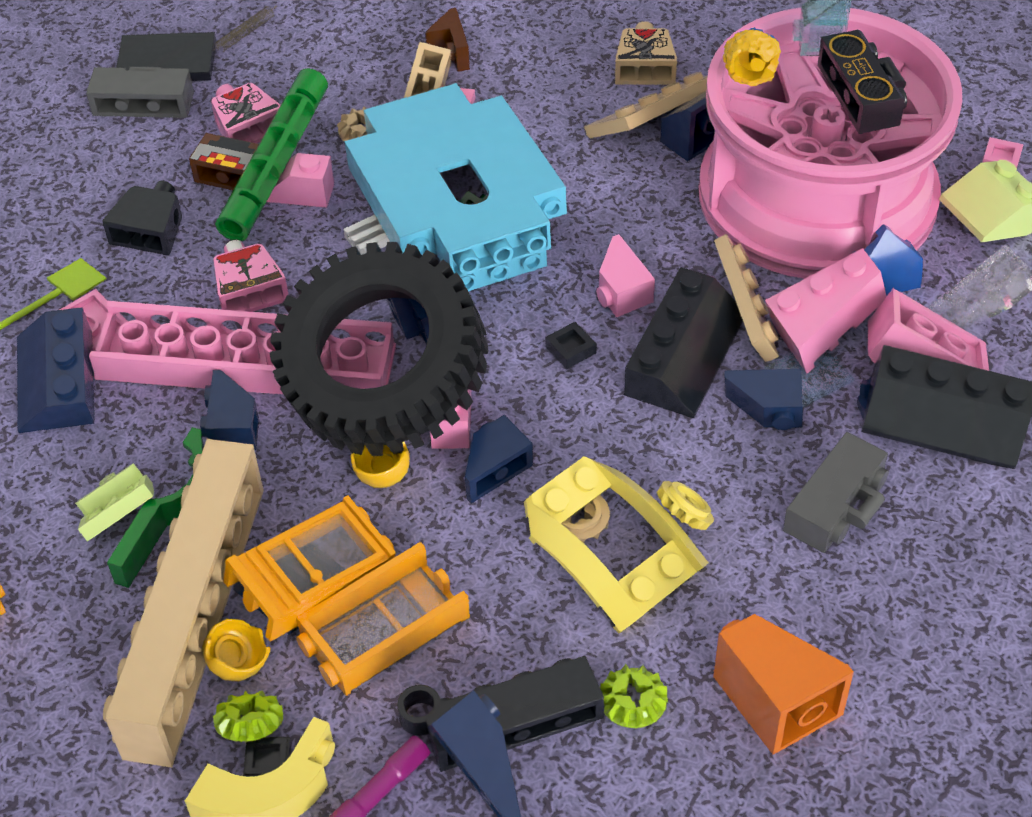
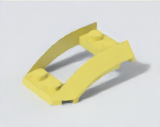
M582 457L524 501L526 518L528 517L530 541L533 545L535 543L540 545L565 568L597 607H602L615 624L613 628L618 633L629 627L709 563L679 524L650 494L619 470L588 457ZM609 488L634 507L666 543V545L619 581L616 580L606 566L582 541L562 525L564 521Z

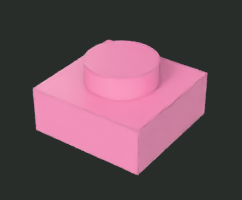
M990 137L983 162L1006 160L1017 168L1023 144Z

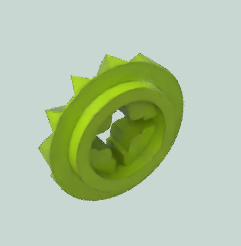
M625 664L621 670L616 672L610 670L608 677L600 685L604 696V714L612 722L626 728L649 726L656 722L666 709L668 701L667 686H664L659 673L653 674L647 671L644 665L639 668H629ZM629 683H632V687H635V690L641 693L638 707H636L635 701H632L630 696H625Z
M245 690L243 695L238 697L228 695L227 702L216 705V714L213 716L214 727L219 735L228 740L248 742L262 739L279 728L283 721V708L279 705L276 696H266L263 690L255 694H248Z

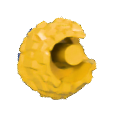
M750 28L749 30L737 32L734 37L727 40L724 46L723 61L728 70V75L734 82L757 86L763 82L772 81L781 53L779 42L773 35L764 33L761 29Z

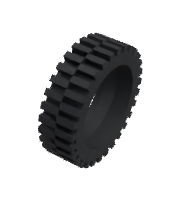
M377 242L366 243V254L361 255L357 247L354 246L346 249L348 259L340 261L336 254L326 258L331 266L323 272L316 265L309 271L314 279L310 284H307L302 279L295 284L294 288L298 292L299 297L295 299L287 295L282 304L289 314L277 313L274 321L280 332L271 333L270 342L276 351L270 352V359L276 370H273L276 381L281 386L280 390L310 429L312 428L319 438L323 441L328 439L333 447L343 450L346 444L351 453L362 455L364 446H366L372 456H383V445H387L393 455L404 451L402 442L407 440L416 449L425 445L421 437L422 434L430 431L433 438L436 439L444 434L439 426L444 419L451 426L460 419L455 408L459 405L468 410L473 403L467 390L479 392L482 381L477 372L486 373L488 363L483 354H488V343L484 335H487L484 324L468 289L458 273L454 274L451 266L446 261L442 260L439 263L436 255L428 250L421 255L418 247L407 244L403 253L398 242H387L386 251L382 252ZM388 298L413 299L421 304L429 320L428 342L419 361L403 377L381 387L359 389L337 382L324 370L320 358L323 347L336 326L353 311L366 304Z

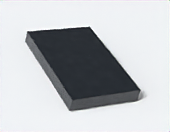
M215 32L122 35L116 68H126V70H129L130 67L189 69L191 81H209L212 77L214 49L216 47Z

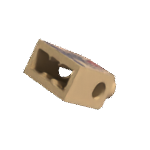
M647 21L638 23L635 28L624 29L616 54L615 85H670L676 83L677 57L669 31L665 28H654Z

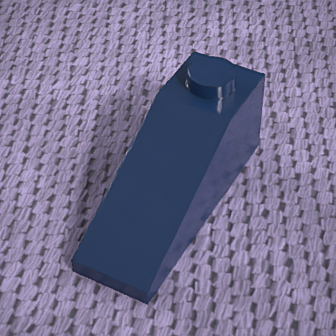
M473 690L427 728L497 817H521L503 729L496 719L501 715L500 711L486 694L479 697Z

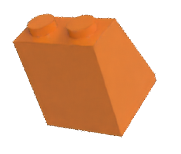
M753 614L742 621L738 619L733 620L719 632L713 677L773 755L844 715L854 673L846 663L757 614Z

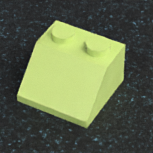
M998 160L980 163L943 192L939 198L980 242L1026 236L1032 233V183L1027 181L1017 171L1016 166L1009 161Z

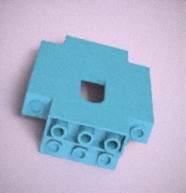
M455 83L363 110L367 135L344 141L348 167L390 242H398L403 253L407 244L418 247L421 255L426 250L435 255L437 254L440 261L444 260L451 266L454 274L458 273L468 291L547 266L546 250L551 249L549 219L567 214L566 186L502 95L470 104L458 84ZM470 164L489 193V196L478 204L468 205L460 203L456 200L440 173Z

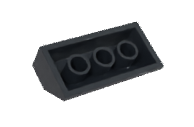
M680 267L625 367L624 396L695 418L743 323L736 301L715 277Z
M883 345L873 368L861 432L995 466L1015 469L1032 417V381Z

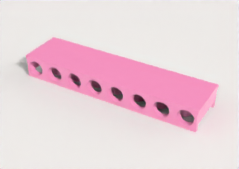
M117 301L107 302V317L96 349L91 351L89 355L95 380L205 389L206 385H211L213 370H221L247 392L283 394L280 390L281 386L276 381L273 370H276L270 359V352L276 351L270 342L271 333L264 332L258 327L260 324L268 323L278 329L274 323L277 314ZM120 312L129 313L136 320L124 322L116 314ZM162 315L167 317L170 323L162 325L156 323L151 317ZM199 318L207 326L194 327L187 322V319ZM343 319L335 329L345 330L350 334V337L340 339L330 334L320 357L324 370L337 382L353 388L369 389L387 385L396 349L392 323ZM229 320L235 321L242 326V329L230 330L222 323ZM369 332H379L385 336V340L382 342L373 341L367 338L366 334Z

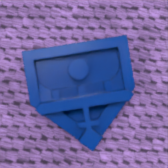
M883 224L876 231L878 237L864 250L881 271L886 295L893 288L899 292L921 288L922 256L915 250L909 240H903L894 234L891 228Z

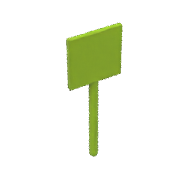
M79 258L47 277V281L57 289L1 321L0 330L62 293L74 301L107 278L82 258Z

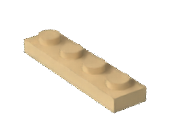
M725 234L715 239L714 242L752 346L765 362L771 361L779 357L774 342L779 340L777 332L769 320H765L764 315L768 314L769 311L761 295H756L755 289L759 288V284L751 269H746L745 264L750 262L746 251L740 243L734 245L728 235Z

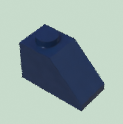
M801 368L724 370L726 398L763 427H771L777 430L802 428Z
M505 414L493 422L485 423L478 431L473 433L465 473L466 498L471 504L533 466V443Z

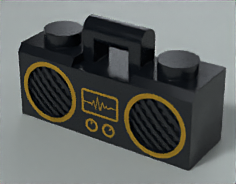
M860 30L821 37L817 66L858 134L900 126L903 109L907 107V96L904 90L906 81L891 58L878 59L876 45L873 42H868Z

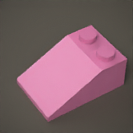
M894 288L868 320V356L874 363H876L883 345L989 371L986 342Z

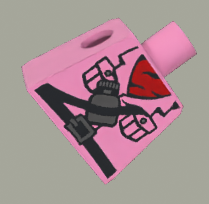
M247 83L235 89L229 84H224L217 89L216 97L211 101L215 123L221 135L252 143H259L280 107L278 102L253 83Z

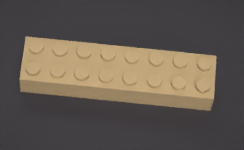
M207 439L202 454H197L194 459V476L190 486L186 485L183 489L181 497L182 508L179 517L174 518L171 522L168 547L166 551L160 553L157 561V577L154 585L149 586L145 593V610L141 620L136 621L133 625L130 651L127 658H122L117 671L118 683L113 696L109 695L103 708V719L107 722L112 734V741L116 744L122 760L173 767L206 667L202 651L203 641L211 627L221 622L233 586L231 585L227 588L223 582L226 559L234 554L239 556L244 552L264 492L252 444Z

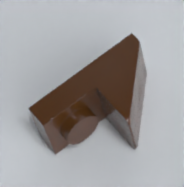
M450 8L426 31V43L450 49L451 61L455 62L457 72L470 70L468 43L457 8Z

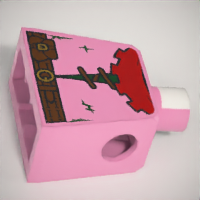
M232 240L224 246V253L216 255L213 259L218 296L222 310L254 312L281 304L288 295L286 278L262 244L245 247L242 241Z

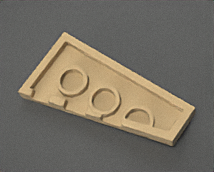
M702 72L693 73L684 77V83L681 85L679 82L661 88L662 93L658 95L657 93L647 95L638 99L639 103L635 105L631 104L615 110L614 114L584 126L587 137L595 138L631 130L694 99L707 90L708 75L703 76Z

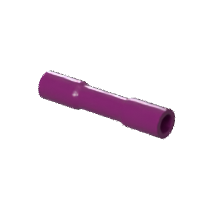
M412 735L385 762L379 772L352 798L344 801L329 817H366L399 782L404 781L430 756L431 752L427 745L420 738Z

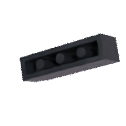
M586 656L575 659H562L551 667L535 672H521L510 680L495 685L485 684L474 689L479 697L486 694L500 711L501 715L496 719L502 726L507 750L604 718V696ZM413 685L405 689L398 698L397 708L402 728L412 735H427L440 772L458 767L427 727L469 693L452 699H440L438 693L433 688L427 685ZM419 703L428 704L433 708L429 714L422 717H414L407 713L411 706Z

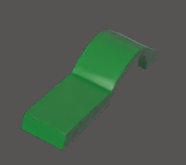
M194 427L191 428L183 441L184 448L192 454L188 460V464L192 468L196 455L202 454L204 448L201 429ZM194 475L191 476L190 480L186 485L190 486ZM185 486L176 493L162 498L149 499L143 504L107 561L115 584L126 588L131 586L166 527L171 525L174 518L179 517L182 508L181 497Z

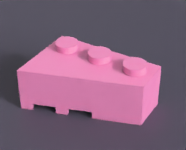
M862 248L766 299L765 302L773 326L802 369L808 374L815 368L814 362L827 350H834L839 345L838 339L851 327L856 329L880 306L887 295L881 271Z

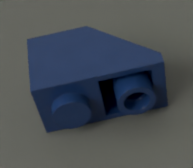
M213 370L211 385H206L204 393L205 406L208 410L207 414H202L200 419L202 437L252 444L254 450H256L259 416L255 398L223 371Z

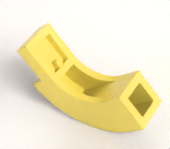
M313 717L290 757L281 766L269 773L254 777L238 776L207 764L185 799L190 817H298L319 799L328 786L324 767L329 764L335 750V743L332 739L329 723Z

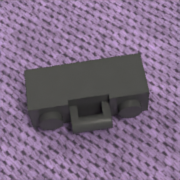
M94 67L86 95L93 116L188 118L194 90L189 69L130 67L129 70H126V68Z
M846 431L787 507L783 531L825 553L833 542L839 545L843 541L850 524L864 529L885 501V497L879 490L883 487L889 471L885 469L888 452ZM860 499V500H862V501H864V502L862 503V505H861V506L859 507V509L857 510V509H855V508H853V507L855 506V504H856V503L858 502V500Z

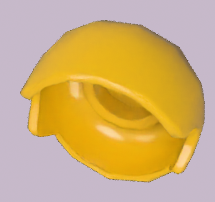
M402 442L404 451L399 454L393 455L387 445H383V456H372L366 446H364L362 455L352 453L350 455L352 468L359 480L373 488H388L400 482L408 472L410 465V453L405 442Z
M228 618L211 627L202 645L203 657L209 670L224 681L240 682L256 675L266 662L271 649L264 642L262 629L250 626L249 623L243 620Z

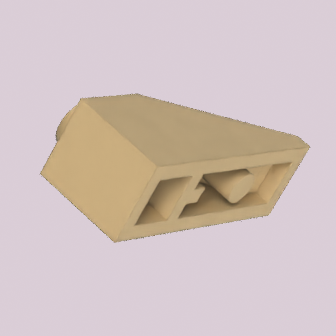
M419 42L404 98L445 86L451 66L450 49Z

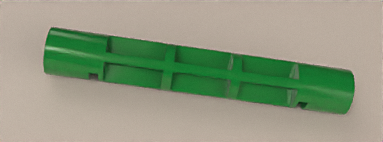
M306 68L299 71L216 220V229L225 238L231 241H244L249 236L328 88V81L320 72Z

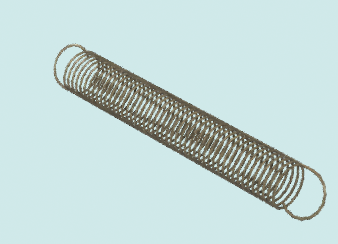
M266 9L264 12L259 11L253 15L251 21V18L242 23V27L239 25L232 30L231 35V32L222 37L223 39L216 48L221 45L224 48L235 35L237 37L245 28L247 30L254 22L256 24L260 17L263 19L257 24L255 29L264 24L265 22L262 23V21L270 14L269 11ZM274 12L268 17L267 21L274 16ZM252 27L246 32L244 37L252 32L250 31ZM241 35L236 39L234 44L242 39L240 38ZM232 41L227 45L225 50L232 46L230 45Z

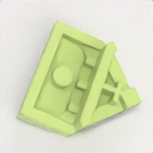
M134 463L116 475L114 472L107 475L100 481L99 487L75 503L85 515L80 521L78 530L87 542L154 496L152 481L147 475L143 476Z

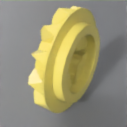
M663 481L656 492L662 506L666 507L671 512V515L679 518L681 523L685 522L693 529L707 530L714 522L711 508L707 502L694 490L680 482Z

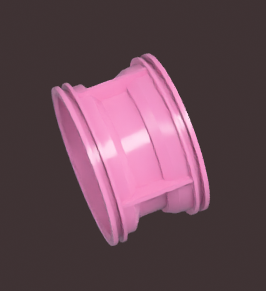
M812 6L783 10L756 19L734 32L716 51L707 77L706 107L715 133L714 140L708 147L701 164L699 201L706 221L718 237L727 234L734 245L740 243L746 251L750 262L773 272L803 279L847 257L854 251L862 248L865 249L878 237L876 231L883 224L891 228L893 233L903 240H909L917 251L933 229L940 203L941 184L933 161L939 157L951 142L957 129L962 106V87L954 65L933 41L912 27L877 13L854 8ZM750 28L761 29L764 33L773 35L779 42L781 50L774 78L772 81L763 82L757 86L734 82L728 75V70L723 61L724 46L727 40L734 37L737 32L749 30ZM860 30L868 42H873L876 45L878 59L891 58L906 81L904 90L907 96V107L903 109L900 126L858 134L817 66L821 37Z

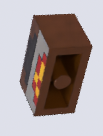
M205 133L189 158L194 182L234 190L259 144Z

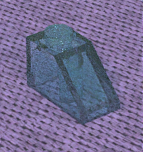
M808 0L802 4L800 20H794L793 41H799L800 56H819L821 37L847 32L852 0Z

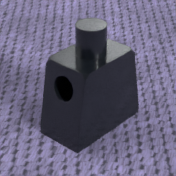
M163 180L158 181L153 189L139 186L131 187L102 220L108 243L110 245L169 256L182 219L175 188L172 184Z

